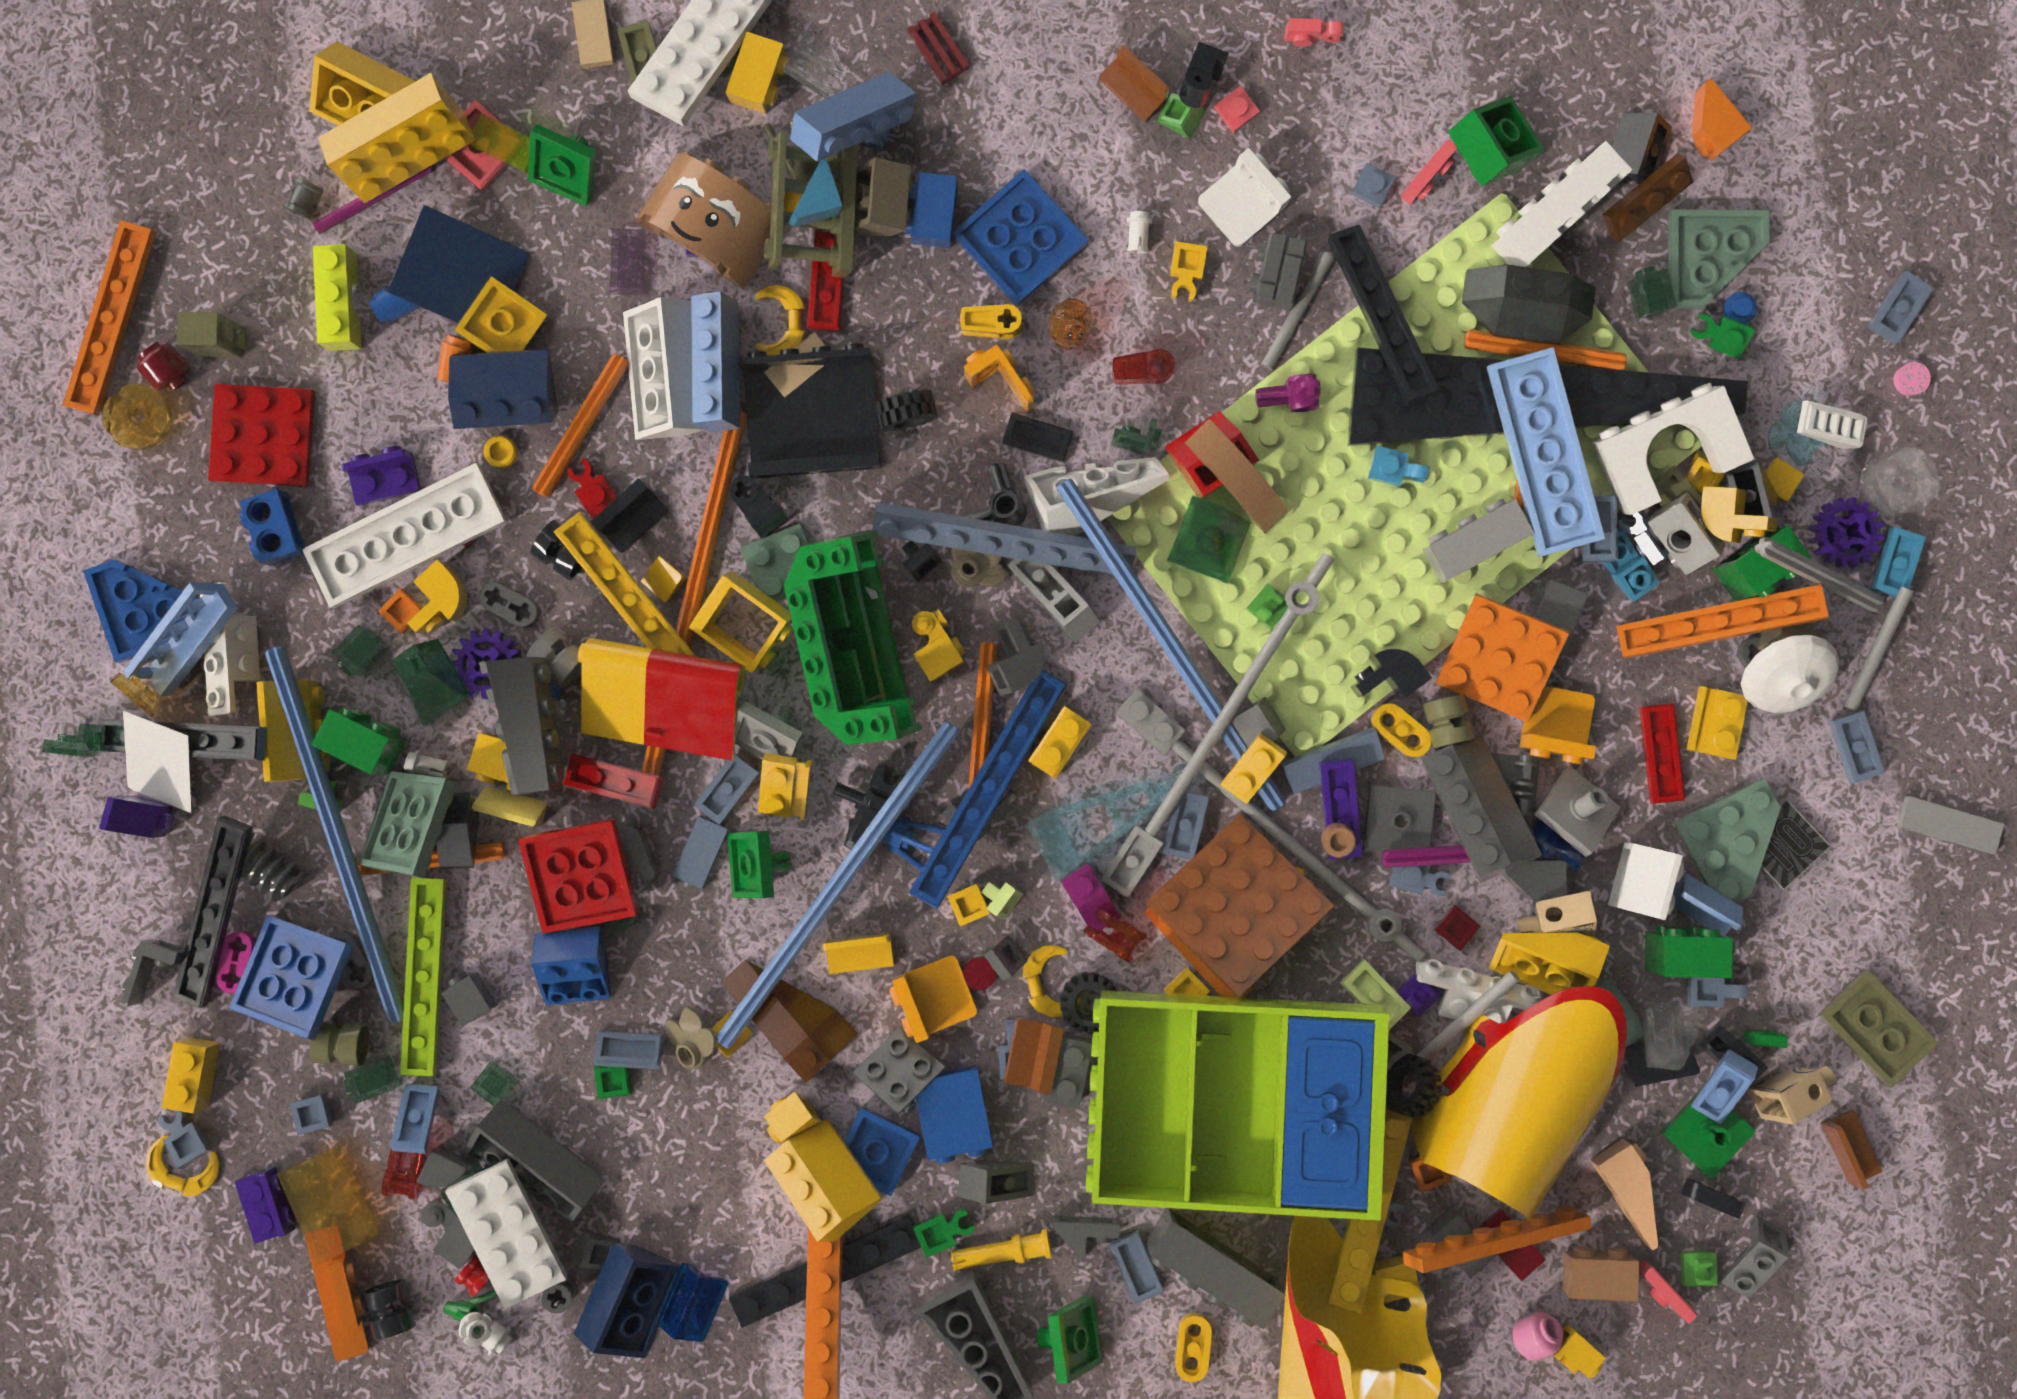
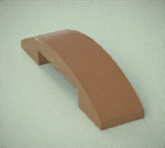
M1211 420L1206 421L1185 442L1204 466L1213 472L1244 508V512L1264 534L1288 512L1286 506L1262 475Z

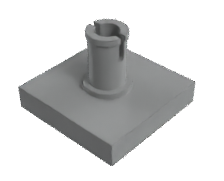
M744 701L736 717L735 748L762 762L765 752L794 757L803 732L786 724L793 716V713L786 706L781 714L780 710L784 704L776 703L770 714Z
M1569 766L1560 774L1535 816L1587 857L1594 852L1621 807L1609 798L1605 790L1594 786L1573 767Z

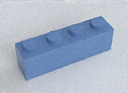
M889 71L794 112L790 140L818 162L899 124L906 123L911 119L914 111L913 106L916 92Z
M721 291L692 295L693 424L709 432L740 429L739 303Z

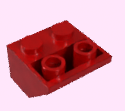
M1220 411L1164 447L1200 501L1224 486L1185 444L1206 421L1211 420L1253 466L1259 461L1242 433Z

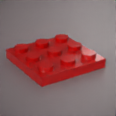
M215 384L208 481L309 487L315 391L300 388Z
M615 818L525 835L517 839L542 934L634 917L639 913Z

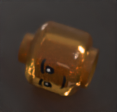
M1067 298L1053 307L1048 324V335L1056 342L1058 347L1070 350L1087 342L1093 323V314L1088 309L1086 303L1078 299Z

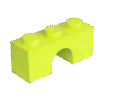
M346 244L313 246L317 343L329 351L362 349L361 321L354 310L352 302V287L359 285L357 253Z

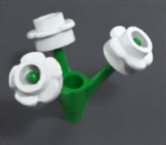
M495 1289L481 1296L470 1298L467 1301H447L443 1312L444 1314L451 1315L454 1320L460 1321L459 1336L464 1339L463 1342L466 1345L476 1346L481 1342L483 1343L482 1346L489 1351V1356L494 1352L500 1355L512 1340V1337L508 1335L511 1328L509 1326L505 1328L498 1323L491 1330V1318L486 1314H480V1304L498 1296Z

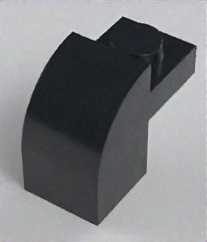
M1387 649L1369 656V659L1376 668L1373 670L1371 666H1368L1355 675L1354 678L1357 682L1351 686V689L1357 697H1362L1386 680L1399 699L1408 697L1431 680L1432 677L1422 663L1411 653L1400 649Z

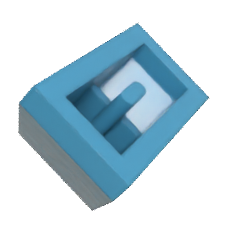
M825 159L820 160L788 225L797 227L838 216L842 203L828 161Z

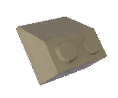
M875 157L857 166L854 236L891 237L905 231L910 217L909 210L907 209L908 195L912 189L910 165Z

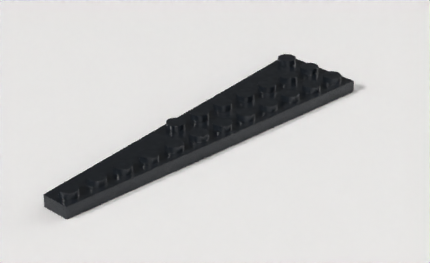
M1358 347L1355 350L1348 446L1505 434L1487 366L1506 360L1422 353L1440 390L1437 396L1407 406L1380 349ZM1558 365L1575 429L1631 423L1630 419L1647 411H1649L1650 415L1662 410L1661 404L1680 397L1681 401L1693 396L1691 392L1693 389L1711 383L1712 387H1725L1736 416L1746 413L1748 381Z

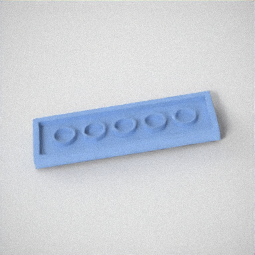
M1554 347L1487 366L1528 522L1534 531L1532 537L1538 557L1605 539Z

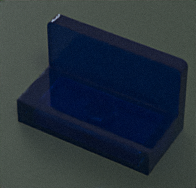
M681 1263L656 1324L673 1339L703 1342L724 1296L728 1281L724 1278L706 1276L694 1265Z

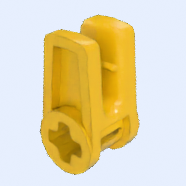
M1014 305L973 306L961 309L960 324L962 333L965 336L1008 340L1014 339L1022 331L1021 312ZM1005 316H1011L1013 322L1010 328H1004L1003 321H1005Z

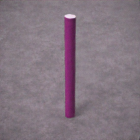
M429 166L366 203L358 197L313 222V226L319 234H322L431 173L432 169Z

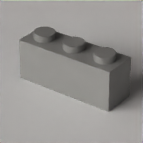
M1502 498L1485 507L1488 514L1477 519L1475 514H1472L1457 523L1459 527L1457 531L1448 535L1445 529L1428 538L1431 545L1422 550L1441 583L1450 580L1534 534L1516 499L1505 503Z

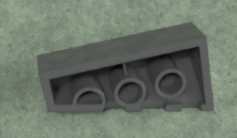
M526 657L479 662L481 673H488L492 687L486 690L489 703H495L499 715L494 725L497 736L505 742L507 748L503 750L502 757L511 794L519 795L563 789L564 768L559 762L558 755L560 737L554 726L555 702L550 696L549 682L551 680V671L546 663V659Z

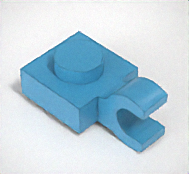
M1376 446L1367 479L1397 487L1401 485L1402 478L1424 483L1427 480L1430 467L1407 463L1409 453Z

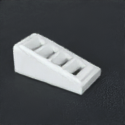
M1803 401L1797 433L1841 449L1860 448L1864 441L1867 417L1816 402ZM1816 413H1817V414H1818V416H1817V422H1816V427H1815V429H1814V428H1813V427H1814V421H1815V416H1816Z

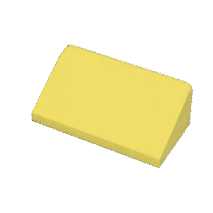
M486 786L473 803L472 809L476 812L536 827L543 823L547 802L522 795H512L511 792Z

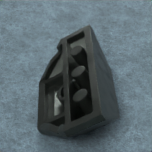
M1507 264L1466 270L1462 304L1467 309H1470L1493 336L1558 345L1592 320L1596 288L1571 273Z

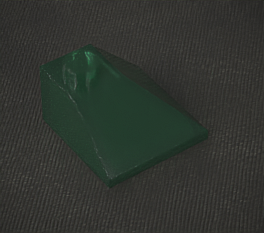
M1192 496L1188 502L1167 562L1228 584L1251 522L1223 506Z
M439 639L414 644L391 660V671L423 727L470 696L468 689Z

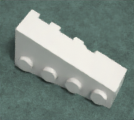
M1605 141L1583 162L1579 158L1576 159L1564 171L1566 177L1561 182L1555 178L1541 191L1544 197L1539 202L1533 198L1519 211L1522 217L1516 223L1512 219L1505 223L1496 232L1500 238L1491 247L1508 265L1527 267L1628 175L1632 168Z

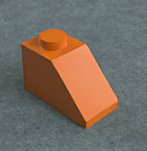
M1710 78L1695 94L1691 137L1695 140L1696 150L1702 156H1708L1712 161L1744 136L1752 127L1713 79Z

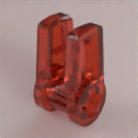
M1163 349L1115 357L1112 364L1113 382L1116 385L1165 383L1173 373L1174 358L1170 352ZM1156 360H1161V364L1166 366L1163 373H1158L1157 368H1151Z
M1098 907L1095 911V917L1106 927H1112V933L1108 935L1103 930L1096 929L1091 925H1087L1082 932L1116 956L1131 963L1133 960L1131 955L1141 940L1145 941L1147 935L1128 922L1121 921Z
M390 1149L387 1169L382 1181V1195L391 1197L393 1194L408 1196L410 1200H417L422 1191V1184L416 1181L424 1167L425 1154L411 1153L408 1168L406 1169L404 1160L407 1152L392 1151Z

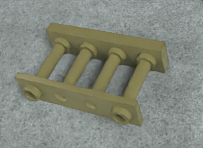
M780 130L774 140H770L768 147V160L773 161L770 239L766 238L764 244V258L769 259L768 269L775 270L782 263V257L828 262L829 266H833L832 276L845 278L853 271L858 144L824 158L828 161L829 165H832L833 169H836V181L834 182L842 203L838 216L800 226L829 230L831 234H834L833 246H830L829 249L782 244L783 224L788 225L793 212L784 211V192L803 194L809 181L785 178L786 159L819 163L820 161L814 160L800 147L786 146L787 131Z

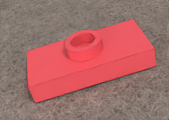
M1645 1260L1639 1262V1274L1653 1287L1649 1291L1650 1295L1663 1308L1668 1304L1683 1320L1690 1324L1697 1317V1313L1651 1264Z

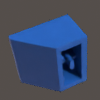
M600 927L534 934L530 964L545 1005H561L583 1001L591 1002L611 998L607 950Z

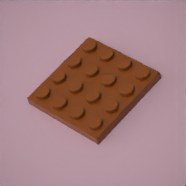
M1241 814L1232 820L1146 901V905L1238 999L1334 909V905Z

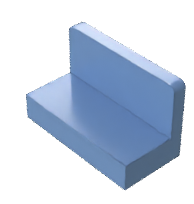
M1687 873L1675 885L1673 891L1675 896L1674 907L1709 927V929H1720L1723 936L1731 927L1737 931L1742 927L1743 907Z

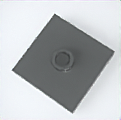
M1369 785L1362 849L1383 852L1384 850L1430 847L1436 792Z

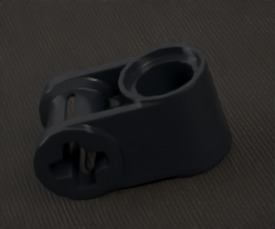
M746 475L738 476L730 483L729 494L732 500L743 512L745 519L761 539L787 520V517L772 498L767 496L753 478ZM743 485L747 488L753 486L749 490L751 497L748 499L740 496L742 492L739 488Z

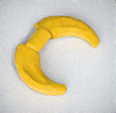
M773 285L760 290L755 295V299L773 298L780 301L785 310L788 311L790 331H785L783 337L774 344L764 345L757 343L755 345L757 350L767 352V356L780 355V350L794 349L803 341L805 331L801 330L800 310H805L801 298L788 287Z
M1046 945L1032 951L1026 959L1027 963L1023 965L1022 978H1027L1032 997L1028 1000L1036 1011L1049 1017H1063L1060 1002L1054 1001L1047 994L1043 995L1044 992L1038 974L1042 973V968L1050 957L1066 955L1068 953L1065 948L1057 945ZM1079 997L1077 1000V1007L1081 1002V999Z
M168 1135L162 1136L151 1146L147 1153L146 1168L150 1180L160 1189L166 1186L183 1192L182 1196H196L212 1187L219 1175L220 1162L215 1151L210 1153L209 1164L200 1175L185 1179L169 1174L170 1169L163 1160V1150L165 1147L163 1140L169 1137Z

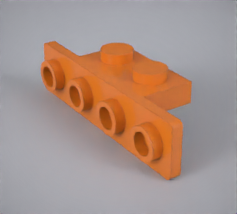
M332 1224L309 1231L305 1234V1240L335 1360L339 1362L365 1354L369 1351V1345L361 1317L365 1315L364 1303L361 1295L356 1297L354 1283H357V1275L354 1264H348L339 1225Z

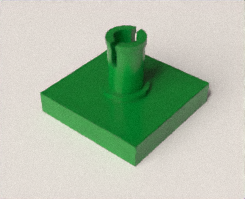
M536 124L530 131L528 181L586 207L591 201L593 194L596 150L589 147L584 137H581L576 142L579 138L577 134L567 138Z
M769 831L727 833L732 898L763 899L774 897L772 872H786L790 869V862L778 863L779 860L790 859L788 852L783 850L771 853Z
M1699 1090L1660 1133L1708 1178L1713 1179L1756 1131L1733 1109L1722 1124H1719L1692 1108L1691 1104L1700 1092Z
M1081 1297L1048 1315L1049 1328H1039L1037 1344L1041 1349H1052L1057 1383L1069 1384L1103 1363L1094 1297Z

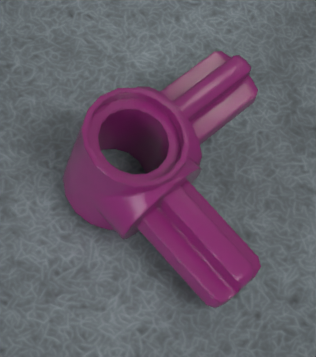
M1316 374L1292 376L1287 378L1288 380H1286L1283 386L1257 388L1255 391L1257 407L1287 405L1291 412H1306L1320 408L1319 396L1321 387L1320 381H1317Z

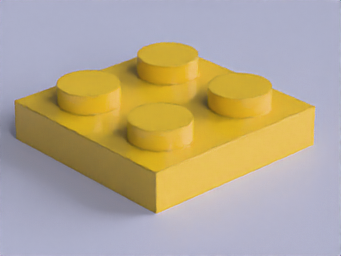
M491 276L454 331L486 353L521 351L528 345L547 317V314Z

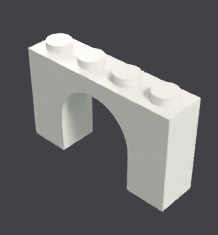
M1711 383L1693 389L1691 391L1693 396L1681 401L1680 397L1674 398L1661 404L1662 410L1652 415H1650L1649 411L1632 417L1630 419L1631 424L1622 429H1619L1617 425L1599 433L1601 438L1593 441L1592 444L1613 494L1617 495V503L1622 514L1632 515L1661 502V498L1648 470L1646 458L1652 439L1659 431L1670 425H1683L1696 434L1713 472L1725 473L1754 459L1724 386L1712 387Z

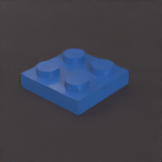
M861 1106L845 1139V1143L876 1189L892 1196L921 1134Z

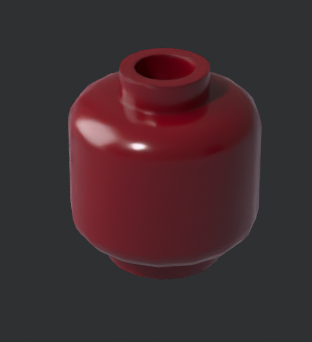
M155 342L137 356L140 360L137 370L155 390L161 391L169 388L173 392L187 381L184 375L187 373L189 365L171 344L160 345L159 342Z

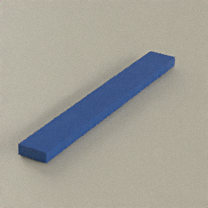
M1042 670L1036 680L1029 684L912 885L909 894L935 909L939 908L1065 689L1066 683Z

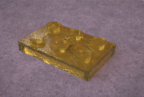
M343 1144L277 1174L316 1265L382 1234Z

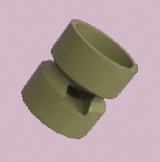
M1465 694L1423 704L1426 720L1433 724V728L1429 732L1434 749L1476 739L1472 721L1465 718V715L1469 712Z
M323 1020L316 1039L310 1040V1058L312 1062L331 1064L339 1060L342 1065L362 1066L367 1058L370 1032L366 1023L346 1022L341 1027L340 1022Z

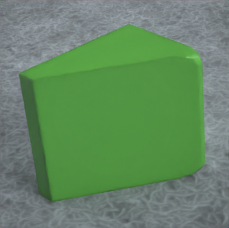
M1172 93L1157 118V122L1191 139L1205 114V110L1203 107H1188L1180 100L1178 94Z

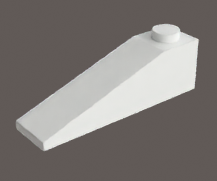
M1157 457L1121 460L1117 461L1113 467L1104 468L1096 467V463L1085 464V470L1066 473L1065 466L1053 467L1026 475L1024 480L1041 529L1043 531L1073 536L1084 532V530L1057 491L1058 485L1065 480L1071 478L1075 482L1099 520L1102 521L1168 481L1169 474Z

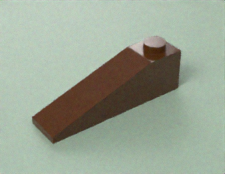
M745 959L721 982L740 1004L764 969ZM781 979L752 1018V1021L805 1083L831 1061L857 1034L854 1028L835 1008L824 1004Z

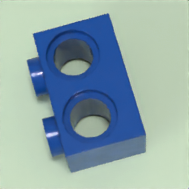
M274 489L239 501L242 511L239 512L240 519L245 529L249 530L252 539L249 547L255 560H258L261 564L271 566L304 555L302 549L305 546L287 492ZM269 506L271 514L267 520L263 521L261 512L264 507ZM279 536L281 541L280 547L277 551L273 552L271 550V542L275 537Z

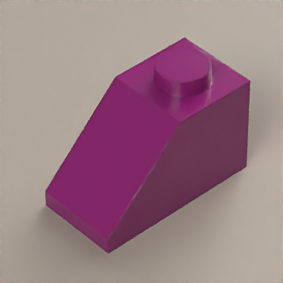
M1088 862L1060 878L1062 885L1093 935L1121 918Z

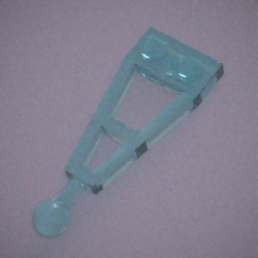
M1187 764L1177 765L1172 770L1170 777L1155 785H1152L1150 780L1054 808L1025 823L1055 882L1086 863L1089 864L1161 805L1162 802L1159 797L1171 790ZM1197 774L1195 775L1187 789L1191 788L1196 783ZM1144 791L1149 802L1123 821L1113 801ZM1103 804L1115 829L1080 857L1059 817Z

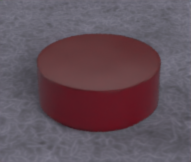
M978 956L969 960L965 965L964 979L971 988L985 990L994 983L996 971L992 968L986 957Z

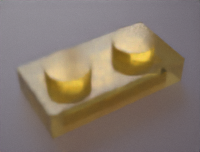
M119 672L110 681L127 699L151 718L161 708L154 701L157 695L136 676L132 675L128 679Z

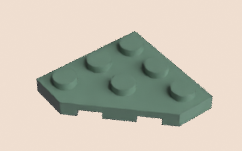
M1672 209L1668 213V309H1702L1770 242V210Z
M1760 778L1673 823L1705 884L1733 902L1738 903L1752 895L1781 807L1767 780Z

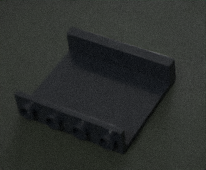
M862 343L845 345V350L832 351L831 346L813 347L812 352L799 353V349L780 350V355L767 356L765 351H754L747 353V358H739L744 374L751 463H748V473L751 478L881 469L873 359L870 348H864ZM823 365L821 369L785 398L764 373L771 366Z

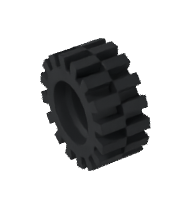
M927 389L913 390L909 393L907 391L900 395L895 394L890 398H883L875 404L880 428L884 432L924 425L926 422H932L938 418L933 393Z
M1083 972L1079 976L1074 975L1069 983H1065L1063 986L1064 990L1060 994L1062 1014L1067 1023L1078 1032L1082 1033L1083 1031L1087 1032V1034L1099 1032V1023H1093V1015H1085L1078 1010V997L1088 990L1096 991L1100 995L1102 990H1117L1106 977L1098 973Z
M1410 1053L1406 1054L1387 1071L1386 1107L1408 1116L1425 1115L1423 1110L1430 1112L1433 1109L1430 1102L1438 1103L1440 1099L1434 1095L1436 1091L1442 1092V1087L1436 1085V1082L1442 1081L1441 1075L1435 1074L1438 1069L1428 1059ZM1413 1072L1417 1079L1416 1088L1409 1097H1405L1402 1093V1083L1406 1075Z

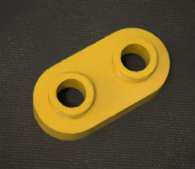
M1383 704L1374 710L1371 717L1373 728L1397 750L1408 757H1420L1427 753L1431 746L1430 733L1402 708L1395 704ZM1385 714H1390L1393 717L1392 725L1385 726L1383 724L1382 718ZM1410 735H1415L1418 738V744L1415 747L1408 745L1407 739Z
M1196 1312L1183 1316L1178 1324L1175 1368L1180 1378L1187 1382L1200 1381L1206 1376L1209 1368L1212 1329L1208 1319ZM1192 1324L1200 1326V1331L1197 1334L1188 1332ZM1194 1357L1197 1359L1196 1365L1194 1367L1186 1366L1185 1361L1187 1358Z

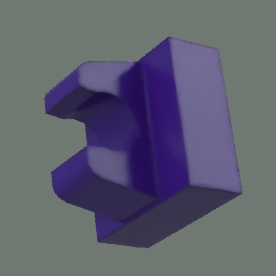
M1416 972L1396 990L1418 1018L1442 996L1433 985L1417 981Z

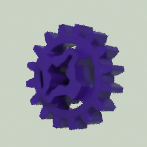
M1856 497L1848 498L1846 501L1843 498L1833 500V504L1830 502L1821 506L1823 513L1813 514L1812 517L1817 521V524L1808 526V530L1815 532V537L1808 541L1812 544H1818V548L1814 552L1815 555L1823 553L1826 555L1823 563L1829 564L1835 561L1836 568H1844L1846 565L1849 568L1859 566L1860 562H1869L1871 560L1869 553L1873 554L1880 551L1875 541L1884 540V536L1877 533V529L1883 527L1884 524L1883 522L1875 523L1874 518L1878 515L1877 510L1872 512L1866 511L1869 505L1867 501L1857 505ZM1838 512H1848V513H1849V514H1848L1847 516H1845L1844 518H1842V517H1840V516H1839V517H1835V516H1834V515L1837 514ZM1849 547H1851L1852 549H1858L1853 554L1843 553L1845 550H1848Z
M484 628L482 636L473 630L470 631V641L462 637L459 639L463 647L461 649H452V652L458 657L457 660L450 661L449 665L457 667V672H454L451 677L462 680L458 686L460 690H466L470 687L469 696L477 697L481 691L482 699L488 700L486 690L492 688L491 685L482 686L477 684L484 678H489L488 673H481L479 662H482V658L491 659L490 661L504 660L505 658L515 659L522 652L519 649H511L515 642L513 639L508 638L503 641V632L496 631L492 637L491 629ZM488 642L496 644L488 650H483L478 646ZM469 657V669L467 670L466 663Z

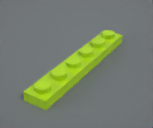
M411 878L400 1075L432 1077L437 1075L447 878Z

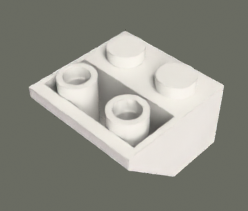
M1624 842L1608 905L1666 920L1667 914L1669 915L1675 905V896L1673 895L1675 883L1679 882L1683 875L1684 865L1681 863L1683 855Z

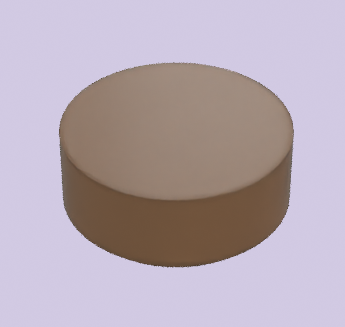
M1334 823L1325 828L1321 836V842L1329 855L1341 858L1349 855L1354 850L1356 837L1347 825Z

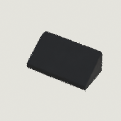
M1686 1036L1626 1047L1623 1065L1635 1087L1700 1074V1068Z

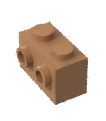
M1577 1246L1574 1247V1251H1563L1562 1291L1571 1299L1638 1302L1639 1261L1629 1254L1628 1250L1608 1248L1607 1252H1595L1594 1248Z

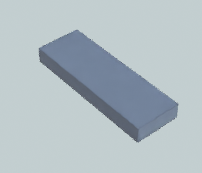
M1371 727L1286 760L1282 764L1290 788L1294 794L1321 784L1319 762L1352 758L1356 771L1384 760L1385 756L1377 731Z

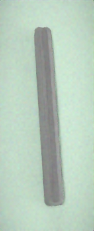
M1768 537L1761 538L1759 544L1755 545L1756 553L1818 585L1821 584L1822 587L1871 612L1878 611L1879 606L1884 604L1883 597Z

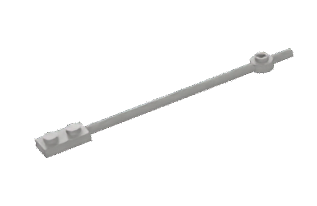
M1323 552L1307 579L1296 582L1288 588L1285 595L1288 608L1147 827L1144 829L1136 824L1101 878V881L1127 898L1130 896L1164 841L1156 837L1293 623L1299 614H1308L1318 605L1319 594L1316 588L1335 559ZM1301 591L1306 592L1309 597L1308 602L1303 605L1298 604L1295 599L1296 594Z
M1137 688L1115 712L1163 755L1171 748L1187 763L1193 756L1194 751L1179 739L1186 730ZM1204 761L1198 772L1368 919V931L1375 939L1382 942H1395L1417 962L1424 957L1426 952L1401 931L1402 922L1397 913L1386 908L1376 910L1251 800L1245 804L1222 787L1220 784L1224 777ZM1385 919H1388L1391 923L1388 931H1382L1380 928L1381 922Z

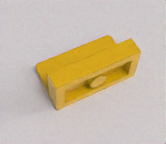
M891 933L827 940L823 943V949L826 950L829 974L894 966Z

